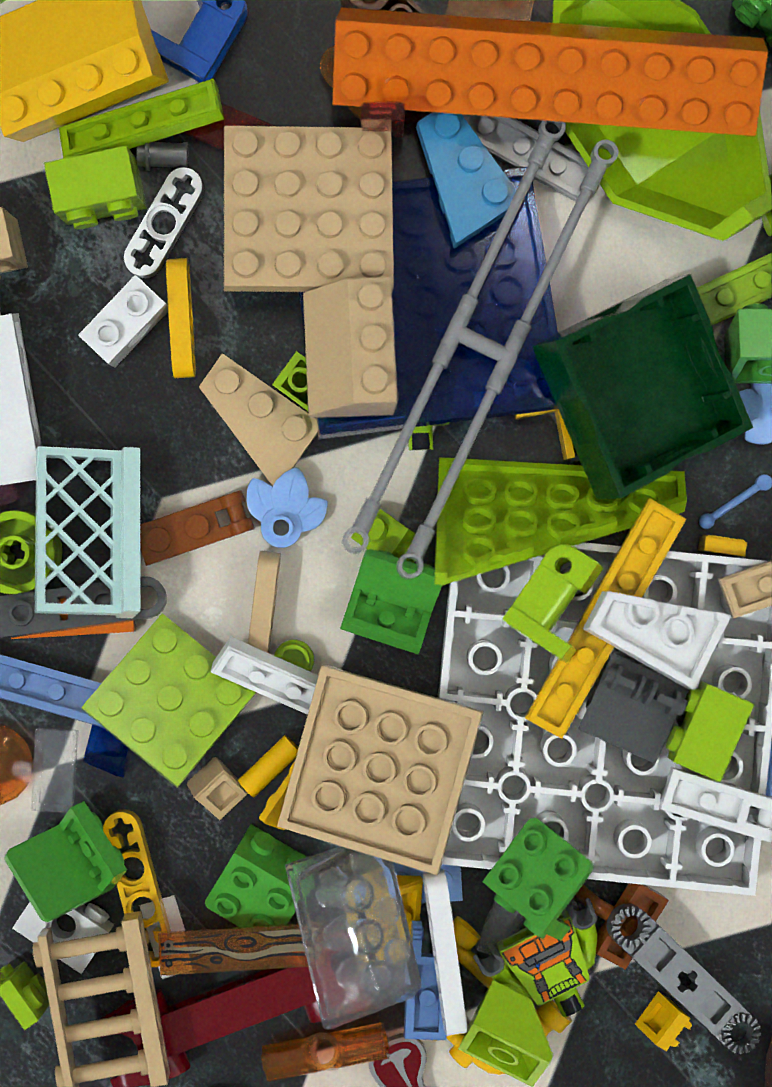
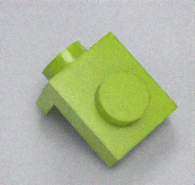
M379 509L368 533L369 542L365 549L388 551L395 557L400 558L407 553L415 533L382 509ZM355 532L351 538L362 546L363 537ZM410 558L405 559L413 563L415 562L413 559Z

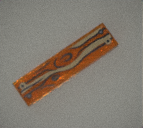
M324 922L158 933L160 975L325 966L327 964Z

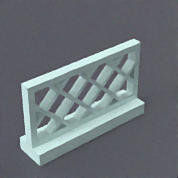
M38 446L36 449L35 613L116 615V618H134L141 611L140 448L123 447L120 451ZM46 458L63 459L74 471L58 484L46 472ZM74 459L85 461L79 465ZM93 460L111 461V477L101 487L84 470ZM77 475L94 491L80 506L62 489ZM46 483L53 489L47 496ZM110 484L111 497L104 491ZM56 494L74 511L59 526L46 513V503ZM97 496L110 507V519L101 527L83 510ZM77 515L95 532L80 547L62 530ZM46 524L53 530L47 537ZM109 525L110 537L104 532ZM56 534L73 551L59 567L46 555V544ZM97 537L110 548V559L101 568L83 551ZM76 556L95 573L80 588L62 571ZM47 566L52 573L45 579V568ZM109 566L110 578L104 573ZM55 576L74 593L64 603H45V586ZM97 577L110 589V605L94 604L83 593ZM78 597L84 604L70 603Z

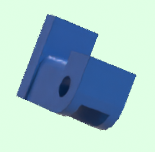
M197 0L200 9L179 45L151 30L162 62L199 83L213 79L246 22L248 10L245 0ZM225 4H231V7L226 10L220 9Z

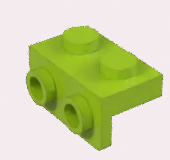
M25 961L14 969L10 963L0 969V996L23 1029L26 1030L39 1021L49 1006L45 979L40 974L34 975Z

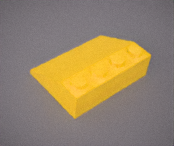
M37 0L0 16V127L4 137L25 142L169 82L141 0Z

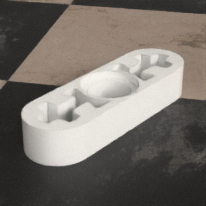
M182 167L173 170L168 175L124 253V262L128 270L137 277L151 278L161 270L202 199L204 185L200 176L194 170ZM187 178H191V186L195 192L192 195L185 193L178 204L186 209L183 214H180L174 206L163 202L166 197H169L172 202L175 201L179 192L174 186L177 180L185 182ZM161 212H169L175 217V228L169 234H158L153 229V219ZM148 232L154 240L166 244L162 250L154 245L149 255L154 260L151 267L144 264L141 269L136 268L138 261L133 256L136 251L140 253L146 251L150 242L142 238Z

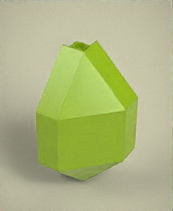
M553 0L552 23L711 34L696 10L680 0ZM760 110L756 136L565 122L566 134L588 167L592 162L591 151L599 141L607 139L616 144L618 156L614 163L606 169L599 183L613 204L721 241H725L744 230L772 210V193ZM603 148L598 150V155L602 159H611L608 150Z

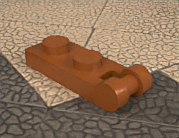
M242 490L140 524V550L145 565L148 566L255 529L251 517H246L242 505L246 501ZM227 509L231 524L221 527L216 512Z

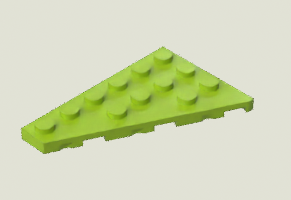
M439 457L437 495L455 458ZM466 459L436 522L434 585H446L546 554L551 548L558 545L574 546L630 529L648 498L677 514L685 512L687 503L685 472L670 471L668 474L621 499L597 500L582 465Z

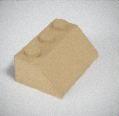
M391 277L346 278L304 292L309 418L394 415L397 404Z

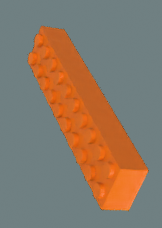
M341 7L336 18L332 105L756 136L768 50L764 38Z

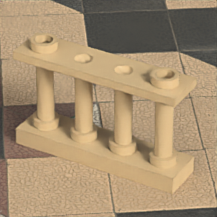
M141 911L126 913L121 921L122 926L116 927V932L54 943L50 927L42 929L38 935V942H33V955L36 967H43L60 1061V1065L55 1066L57 1087H79V1083L136 1072H141L142 1076L149 1075L151 1087L168 1084L170 1070ZM118 948L120 952L127 951L129 967L124 968L123 973L61 984L57 964L58 959ZM126 990L127 993L134 992L137 1008L131 1009V1014L68 1025L64 1001ZM128 1031H133L134 1034H141L144 1049L138 1050V1055L80 1066L75 1065L72 1042Z

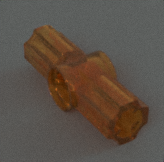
M381 1022L330 1033L318 1032L309 1037L263 1045L261 1058L267 1081L272 1082L324 1071L333 1072L344 1067L390 1059V1047L384 1023ZM328 1040L333 1044L334 1056L330 1062L323 1064L318 1059L317 1050L322 1042Z

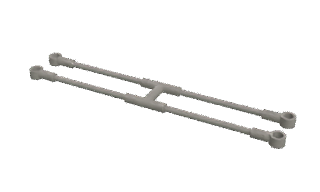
M541 121L538 129L539 137L528 158L529 165L468 293L462 296L461 302L449 323L432 359V369L370 498L365 499L353 527L349 528L343 535L342 543L348 552L353 554L360 553L367 547L369 542L368 533L381 508L379 502L443 368L446 369L455 349L461 343L496 360L497 363L485 386L487 391L424 524L419 525L407 553L402 555L397 561V572L404 579H414L422 572V559L435 534L433 528L496 395L501 394V390L531 330L530 323L584 208L591 194H595L606 169L614 163L618 156V148L610 140L599 141L591 151L592 162L580 185V195L521 319L516 321L504 346L467 328V325L478 304L477 297L538 169L543 167L554 142L558 141L565 132V122ZM554 123L557 125L559 132L556 134L549 133L545 128V124ZM602 148L608 150L611 159H602L598 155V150ZM359 533L363 537V545L358 548L350 546L348 543L349 534ZM410 558L417 563V571L414 574H408L403 570L402 563L405 559Z

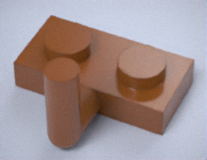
M632 883L627 885L615 906L602 900L584 884L574 896L585 907L587 905L585 899L590 898L596 915L605 920L597 933L596 954L625 970L632 958L608 934L607 919L612 910L622 904H633L646 912L656 922L669 901L662 894L646 885ZM635 915L625 916V919H622V923L619 924L621 926L619 930L622 936H630L636 931L638 920Z

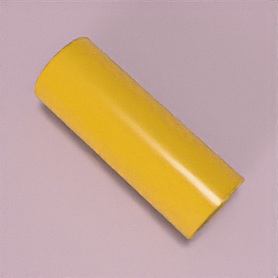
M284 735L238 779L239 784L247 793L255 798L296 759L299 747L287 735Z

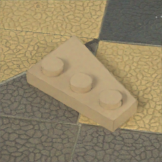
M223 353L199 386L272 486L282 474L294 468L324 425L316 418H309L306 411Z

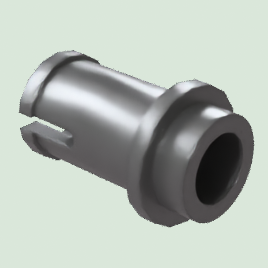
M150 142L138 146L137 166L145 167L146 171H150L151 167L187 168L188 142Z

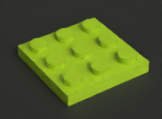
M162 613L81 708L178 788L257 692L211 673L212 664L216 657Z

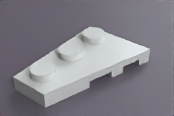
M602 591L583 629L686 689L695 690L732 615Z

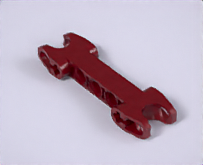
M357 922L319 928L314 932H320L321 934H317L313 939L304 936L292 937L285 941L321 942L322 954H318L317 958H310L309 955L285 956L287 961L170 1006L167 1005L162 989H156L170 1070L169 1079L190 1069L191 1065L185 1052L189 1049L303 1006L311 1023L320 1022L345 1013L358 1002L379 991L381 985L377 974L347 978L340 975L332 964L335 952L360 937L361 932ZM297 951V952H287V953H307V952ZM135 997L99 1019L131 1014V1009L137 1008ZM133 1031L117 1033L131 1038L138 1050L144 1049L141 1034H134ZM141 1072L114 1076L110 1079L113 1087L150 1085L149 1075L142 1076Z

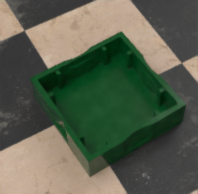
M691 274L664 280L532 345L597 500L621 499L668 474L685 459L709 452L753 428L733 376L719 354L713 327Z

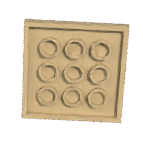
M224 126V291L307 292L346 278L391 277V293H393L391 128Z
M321 665L277 827L438 875L484 711L331 666Z

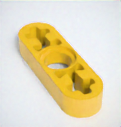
M188 258L167 259L166 280L174 378L195 377L196 360Z

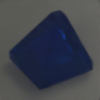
M92 725L83 762L117 777L124 778L130 749L105 728Z

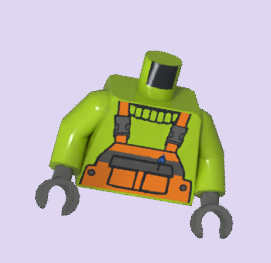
M590 898L585 899L587 905L584 909L575 911L570 903L567 905V909L565 908L560 914L559 918L571 927L562 940L549 935L541 939L528 928H525L497 942L498 950L493 943L489 944L488 947L492 952L489 957L480 959L477 954L473 957L482 974L491 976L498 983L507 982L515 985L523 992L524 996L532 998L538 1006L554 999L563 1017L579 1012L584 1007V1003L576 987L590 980L588 969L595 964L598 938L595 926L597 915Z

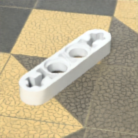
M444 870L440 871L438 875L423 873L425 899L445 1035L467 1033L466 1013L446 874Z

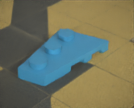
M432 112L417 122L416 130L430 174L433 175L437 187L439 203L443 214L446 216L451 232V241L455 249L505 216L517 190L462 114Z

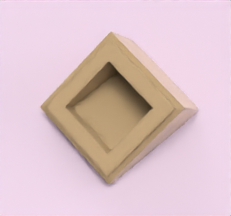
M217 757L212 758L187 782L193 797L219 820L249 794L239 784L236 776Z

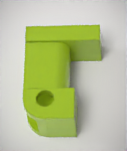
M558 545L551 548L545 554L539 566L502 620L568 664L577 649L553 634L551 630L577 591L580 590L587 594L604 568L598 562L570 545ZM566 563H572L571 570L566 574H561L562 566Z

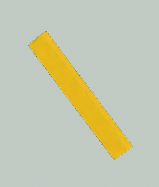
M650 498L647 499L567 641L568 644L577 649L568 664L559 658L556 660L525 715V719L563 739L614 646L583 629L601 592L609 591L642 598L685 523L686 518Z

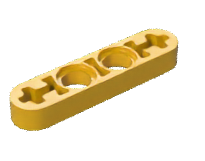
M127 809L117 810L105 820L103 831L112 846L120 849L124 846L123 837L120 833L114 834L112 828L118 824V818H122L124 824L131 823L133 829L127 834L128 843L131 846L137 842L139 849H129L123 852L122 856L124 860L129 857L138 858L144 865L142 877L130 879L123 875L116 884L124 914L134 912L133 902L139 897L149 898L155 905V912L152 917L143 919L144 928L159 922L160 927H155L152 931L156 943H165L167 940L173 941L142 822L133 811ZM145 930L146 940L148 944L150 942V937L148 934V930ZM148 951L151 967H159L165 964L161 959H169L171 956H161L160 951L159 957H155L152 951Z

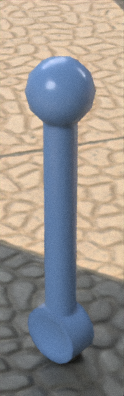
M766 474L758 476L755 484L711 514H702L699 518V525L703 529L712 528L715 520L759 490H769L772 487V478Z

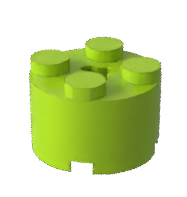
M5 511L0 513L1 593L20 594L35 591L36 513L29 511ZM46 524L47 537L53 530ZM56 534L46 544V555L59 567L62 561V543ZM21 543V550L25 551V556L14 561L15 554L10 552V547ZM47 566L45 568V579L52 573Z

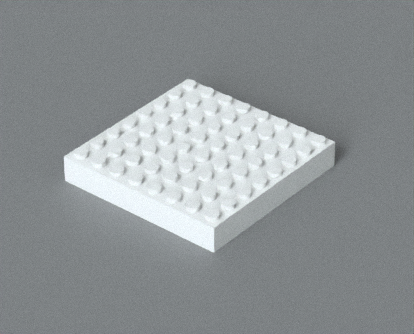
M580 543L572 546L598 562L604 569L587 594L580 590L577 591L551 630L553 634L565 642L568 641L621 546ZM668 551L642 598L730 615L718 578L766 561ZM545 554L449 583L438 698L482 710L484 713L442 864L492 869L526 822L531 818H537L592 861L594 868L587 879L756 896L761 847L760 839L659 808L671 767L706 777L674 763L668 758L670 750L666 749L668 737L654 764L578 729L612 653L653 670L652 668L614 647L563 739L525 719V715L558 657L502 619L539 566ZM572 563L564 564L561 574L568 573L572 568ZM772 606L735 619L730 618L696 686L698 688L700 681H703L755 704L721 782L766 795L772 740ZM684 710L681 716L677 715L669 735L675 725L681 727L687 711ZM751 806L746 821L756 823L760 808Z

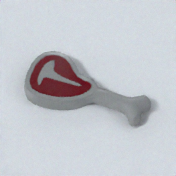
M404 1033L389 1037L372 1050L368 1060L369 1069L380 1087H426L422 1076L427 1055L421 1040L405 1039Z

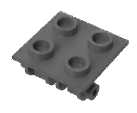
M612 653L578 729L655 764L677 715L681 716L686 708L687 700L685 697L689 689L660 673Z

